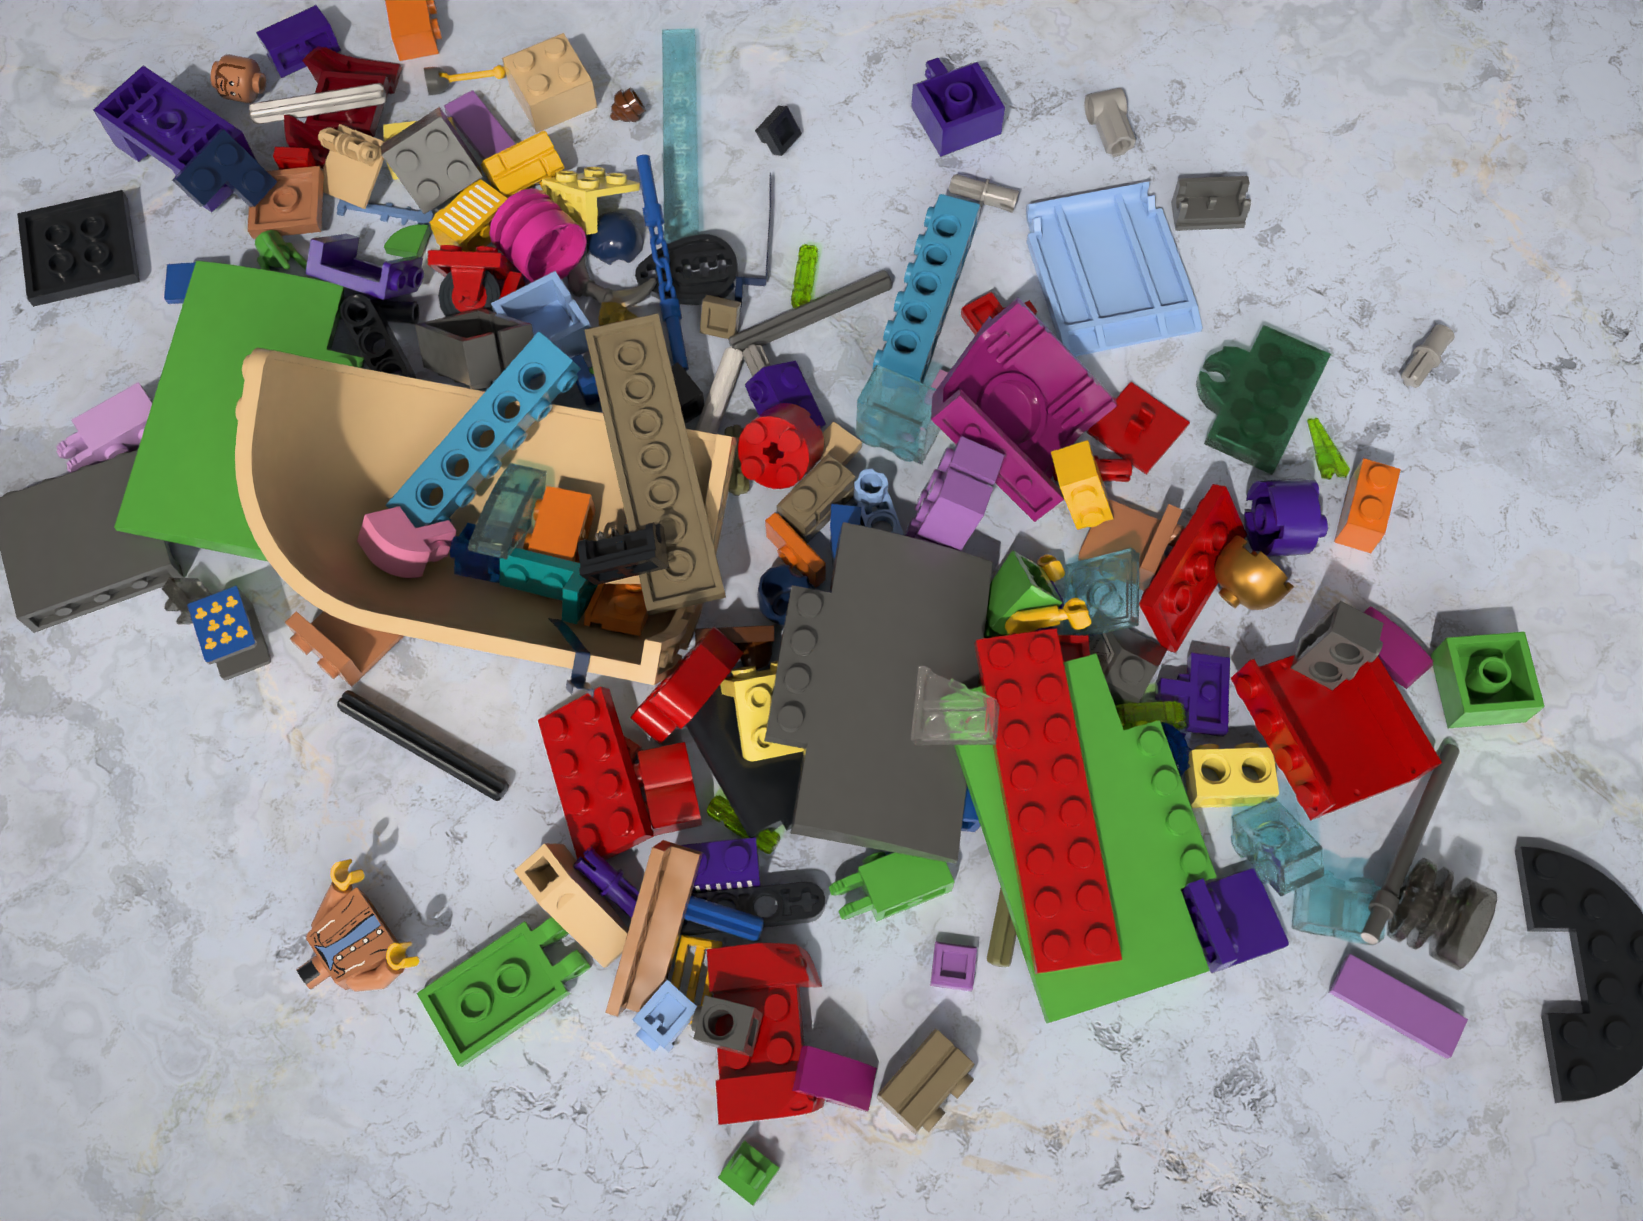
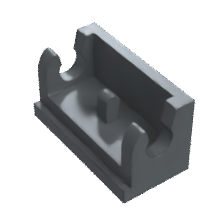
M1248 176L1179 178L1171 201L1175 231L1244 228L1251 206V199H1245L1249 188Z

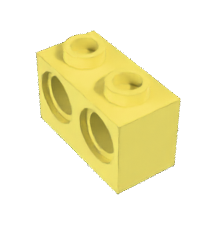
M1242 743L1234 748L1219 749V746L1216 744H1203L1191 750L1184 760L1187 795L1192 808L1269 806L1279 795L1274 755L1269 747L1259 748L1257 743ZM1242 767H1250L1255 770L1258 780L1247 778L1242 771ZM1201 768H1210L1215 771L1219 781L1206 779L1202 774Z

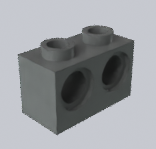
M1340 601L1299 639L1291 669L1333 690L1345 679L1351 680L1367 661L1371 663L1377 658L1383 646V642L1379 639L1384 623Z

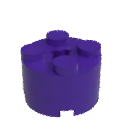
M1302 478L1256 481L1252 484L1246 501L1253 500L1251 512H1244V523L1247 539L1253 551H1261L1267 557L1307 555L1314 550L1318 539L1325 537L1328 531L1327 518L1321 514L1318 499L1319 485L1316 480Z

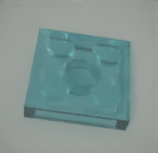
M1129 548L1065 565L1064 605L1072 598L1083 600L1089 611L1091 624L1084 629H1074L1071 627L1068 619L1063 620V635L1093 636L1139 626V553Z

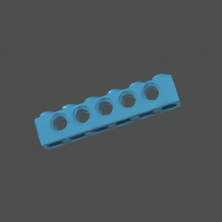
M939 194L935 207L929 206L924 221V227H927L925 235L919 234L914 249V255H918L915 263L909 262L905 272L904 283L907 284L905 292H898L895 300L894 312H897L894 321L888 320L884 331L883 341L887 343L884 351L878 349L874 358L872 370L877 371L878 387L919 397L977 228L980 204ZM911 321H919L921 323H911ZM908 350L910 353H902L900 351Z
M539 331L389 500L386 506L389 509L400 506L415 528L447 520L451 522V515L459 507L464 508L474 499L477 493L475 488L484 478L489 479L497 473L502 465L500 460L510 449L512 451L517 449L527 437L526 430L534 421L539 422L549 414L553 407L551 402L560 392L565 393L572 388L578 379L576 374L581 368ZM545 373L546 380L544 385L537 390H532L530 388L531 378L535 374ZM518 401L520 403L519 413L514 418L506 419L505 409L507 405ZM487 430H493L495 435L493 443L486 448H482L480 445L481 435ZM463 458H467L469 462L468 471L463 476L457 477L455 474L456 463ZM441 487L443 499L439 504L432 506L429 499L430 493L433 489Z

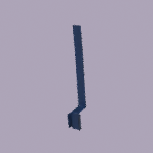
M771 172L769 176V224L765 279L736 276L735 301L741 302V308L743 285L766 286L771 213Z
M548 618L575 651L571 679L567 680L566 689L571 695L573 688L587 690L591 697H593L595 690L588 682H585L590 652L572 629L562 620Z

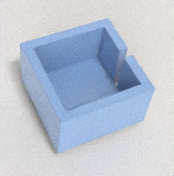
M556 271L491 303L496 314H502L532 324L534 336L540 331L569 358L589 351L584 330L591 328V325L576 301L572 300L570 292ZM544 373L535 374L531 379L533 380Z

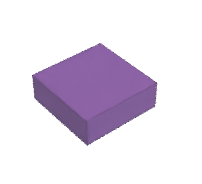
M935 942L930 986L972 992L977 947Z

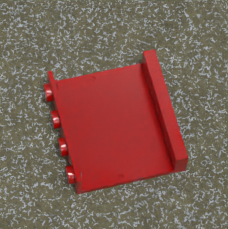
M1294 655L1262 666H1258L1255 659L1249 660L1230 678L1237 694L1243 700L1255 721L1257 730L1264 737L1275 757L1278 767L1283 771L1296 794L1297 801L1305 810L1310 821L1418 780L1442 764V761L1378 656L1373 662L1367 661L1351 680L1345 679L1333 690L1291 669Z

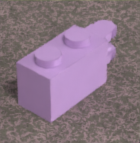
M139 382L71 420L78 432L67 437L66 440L58 443V446H56V452L60 458L62 457L66 460L70 458L66 463L69 473L75 472L86 465H95L112 459L120 453L138 450L153 403Z

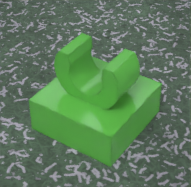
M744 1141L718 1179L754 1206L780 1168Z

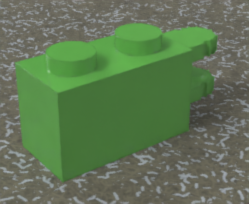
M881 851L866 857L862 861L863 865L858 867L857 873L835 881L828 888L831 895L837 896L862 887L866 897L845 904L838 911L840 917L846 920L871 910L877 922L951 892L955 881L947 863L944 861L895 852L886 856V853Z

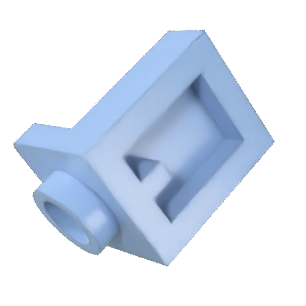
M666 980L632 1019L641 1027L635 1035L654 1052L659 1046L670 1052L674 1047L673 1041L692 1021L697 1006L672 983Z

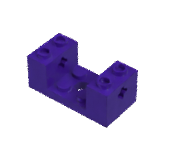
M144 65L93 109L117 148L138 162L147 154H150L172 169L175 176L220 129H224L256 160L241 130ZM224 184L203 207L212 213L234 191Z

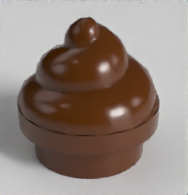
M631 87L626 91L621 89L615 93L614 103L611 106L612 113L610 114L612 120L637 122L641 119L640 115L646 111L642 101Z

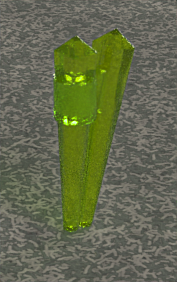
M1318 418L1308 419L1307 422L1316 454L1315 459L1321 478L1330 480L1334 473H1336L1337 477L1346 478L1350 468Z

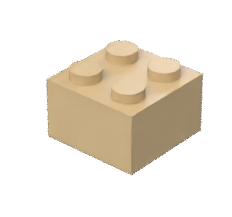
M564 33L502 58L509 86L536 133L597 108L592 79Z

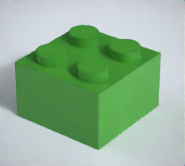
M1525 632L1448 637L1430 655L1434 661L1433 669L1448 729L1526 723L1545 707Z

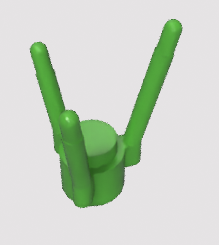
M267 230L257 236L254 245L260 254L257 262L261 269L270 270V266L275 268L283 267L285 270L290 269L288 261L292 257L306 270L307 260L296 251L292 243H286L278 231Z

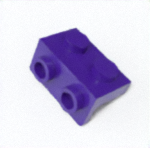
M796 360L762 367L745 383L749 398L753 402L758 415L774 405L790 403L806 409L811 414L810 418L816 426L819 425L821 429L826 426Z

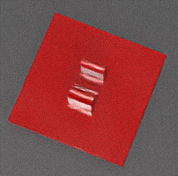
M1130 382L1116 398L1117 407L1091 426L1087 433L1123 459L1129 458L1134 467L1147 475L1185 431L1190 422Z

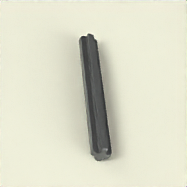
M885 270L876 272L729 337V345L735 350L739 349L742 352L752 344L763 346L890 290L891 279Z

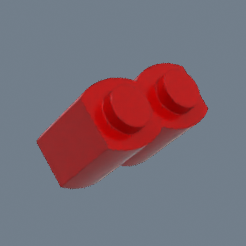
M681 742L638 751L639 763L632 765L639 788H645L647 801L644 804L654 836L702 826L686 743Z

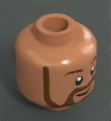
M226 54L219 61H215L211 69V84L213 88H216L220 97L224 99L252 103L256 100L258 94H262L265 90V74L261 73L258 63L253 59Z

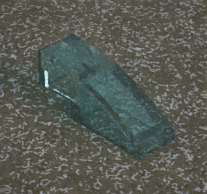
M510 463L484 505L471 536L468 551L503 559L509 557L531 528L535 503L538 498L543 499L547 471Z

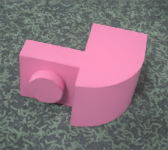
M399 506L365 514L357 542L371 562L381 570L398 577L417 578L422 577L427 562H436L448 557L457 530L449 520L415 528Z

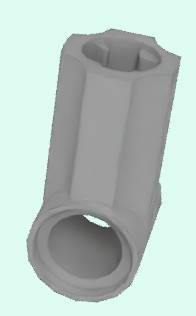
M1115 88L1087 94L1084 102L1085 114L1089 124L1096 125L1106 153L1117 157L1124 155L1128 150L1134 148L1136 139L1126 116L1127 103L1123 90Z

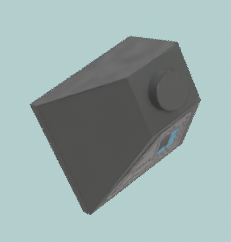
M1098 613L1086 636H1089L1090 655L1097 654L1115 706L1133 715L1168 649Z

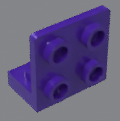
M1251 868L1208 884L1205 883L1204 879H1200L1187 884L1182 890L1211 974L1275 952L1289 945V941L1256 869Z

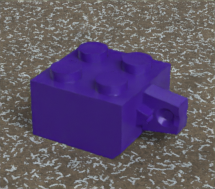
M938 57L926 61V80L913 84L911 108L940 157L1001 135L1005 106L978 62L948 71Z

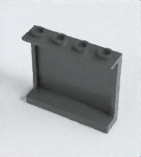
M138 450L120 453L104 462L83 466L75 472L57 478H48L40 484L20 491H11L0 497V552L16 618L33 633L184 579L181 566L172 557L168 541L120 532L114 528Z

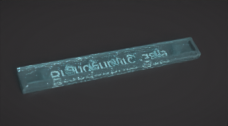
M695 29L662 30L664 239L667 244L700 234Z

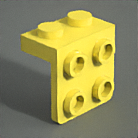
M778 661L771 662L769 670L756 672L755 666L732 669V676L726 677L720 684L722 695L734 697L742 755L748 761L753 762L804 751L803 748L764 741Z

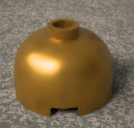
M1236 535L1223 548L1215 563V578L1222 587L1218 594L1235 609L1239 604L1250 610H1264L1274 606L1294 586L1289 582H1285L1288 577L1261 551L1259 553L1255 551L1250 553L1244 548L1248 543L1247 540Z

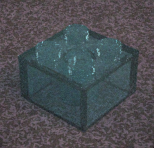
M876 365L857 399L856 437L860 438L868 446L881 447L893 452L903 461H914L923 465L941 430L931 420L932 395L936 389Z

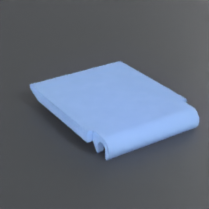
M1149 181L1031 203L1026 206V218L1030 230L1026 241L1057 337L1074 356L1201 332L1203 329L1198 305L1162 208L1155 209V195L1148 196Z

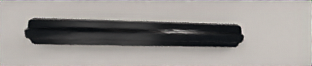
M348 690L338 700L337 707L341 712L491 799L500 801L507 792L509 784L502 777L358 694Z

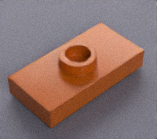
M774 513L765 520L766 537L778 548L777 553L786 565H789L790 568L795 566L803 576H808L809 582L817 588L826 580V563L779 514Z

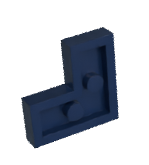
M224 129L218 130L172 180L200 207L205 206L224 184L232 189L249 207H255L277 183Z

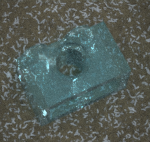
M1275 797L1231 816L1233 835L1230 836V840L1235 852L1241 858L1246 857L1253 865L1261 882L1264 884L1269 883L1280 897L1324 876L1323 847Z

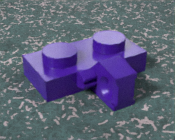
M1191 652L1187 658V674H1179L1177 680L1160 678V681L1155 685V701L1176 703V710L1185 711L1184 732L1222 737L1228 733L1230 658Z

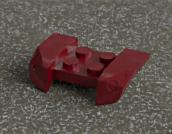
M316 47L302 60L318 83L315 93L380 83L384 87L387 98V94L395 93L402 70L400 64L354 58L337 53L327 47ZM384 104L307 116L305 124L291 115H284L286 142L289 147L310 148L317 166L323 169L330 150L322 146L318 139L319 132L328 127L337 130L339 124L375 137Z

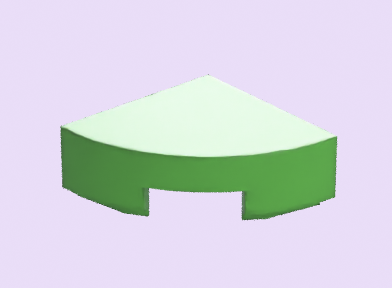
M418 224L398 230L385 243L384 249L386 253L404 258L412 256L421 257L431 234L428 225Z

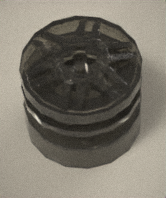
M1422 858L1417 862L1402 884L1397 896L1399 899L1398 908L1394 917L1388 920L1387 936L1397 942H1401L1407 937L1406 945L1414 950L1422 947L1430 937L1428 946L1429 956L1456 970H1460L1471 961L1487 934L1495 913L1497 892L1467 877L1462 879L1452 890L1454 872L1446 867L1437 871V863L1427 858Z

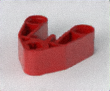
M713 626L682 658V662L676 671L661 681L630 718L658 744H661L676 727L682 729L695 716L731 672L744 652Z

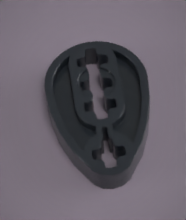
M699 234L667 244L672 285L675 287L679 304L702 305L706 295L726 298L732 292L736 285V276H738V263L733 249L726 241L714 235ZM662 247L657 250L658 259L664 257ZM652 253L636 268L635 277L638 286L648 281L646 279L648 271L655 270L657 275ZM725 260V264L728 265L726 273L719 274L718 268L709 270V276L702 277L701 272L695 271L700 269L701 263H707L709 268H715L718 266V261ZM690 265L691 270L695 271L691 272V278L684 279L681 273L683 272V266ZM661 268L663 280L667 281L665 268ZM656 277L657 283L649 295L660 300L658 277ZM670 290L664 292L665 298L671 299Z

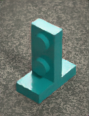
M507 545L500 552V585L561 600L562 621L577 624L586 611L598 586L580 576V563Z

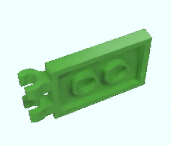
M553 917L547 919L534 930L524 921L417 993L457 1066H465L571 993L565 982L582 975L591 968L583 953H580L578 950L573 951L560 962L553 965L544 947L558 942L569 934Z

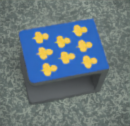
M237 585L187 604L204 660L207 664H217L220 677L223 680L232 679L271 663V657L254 606Z

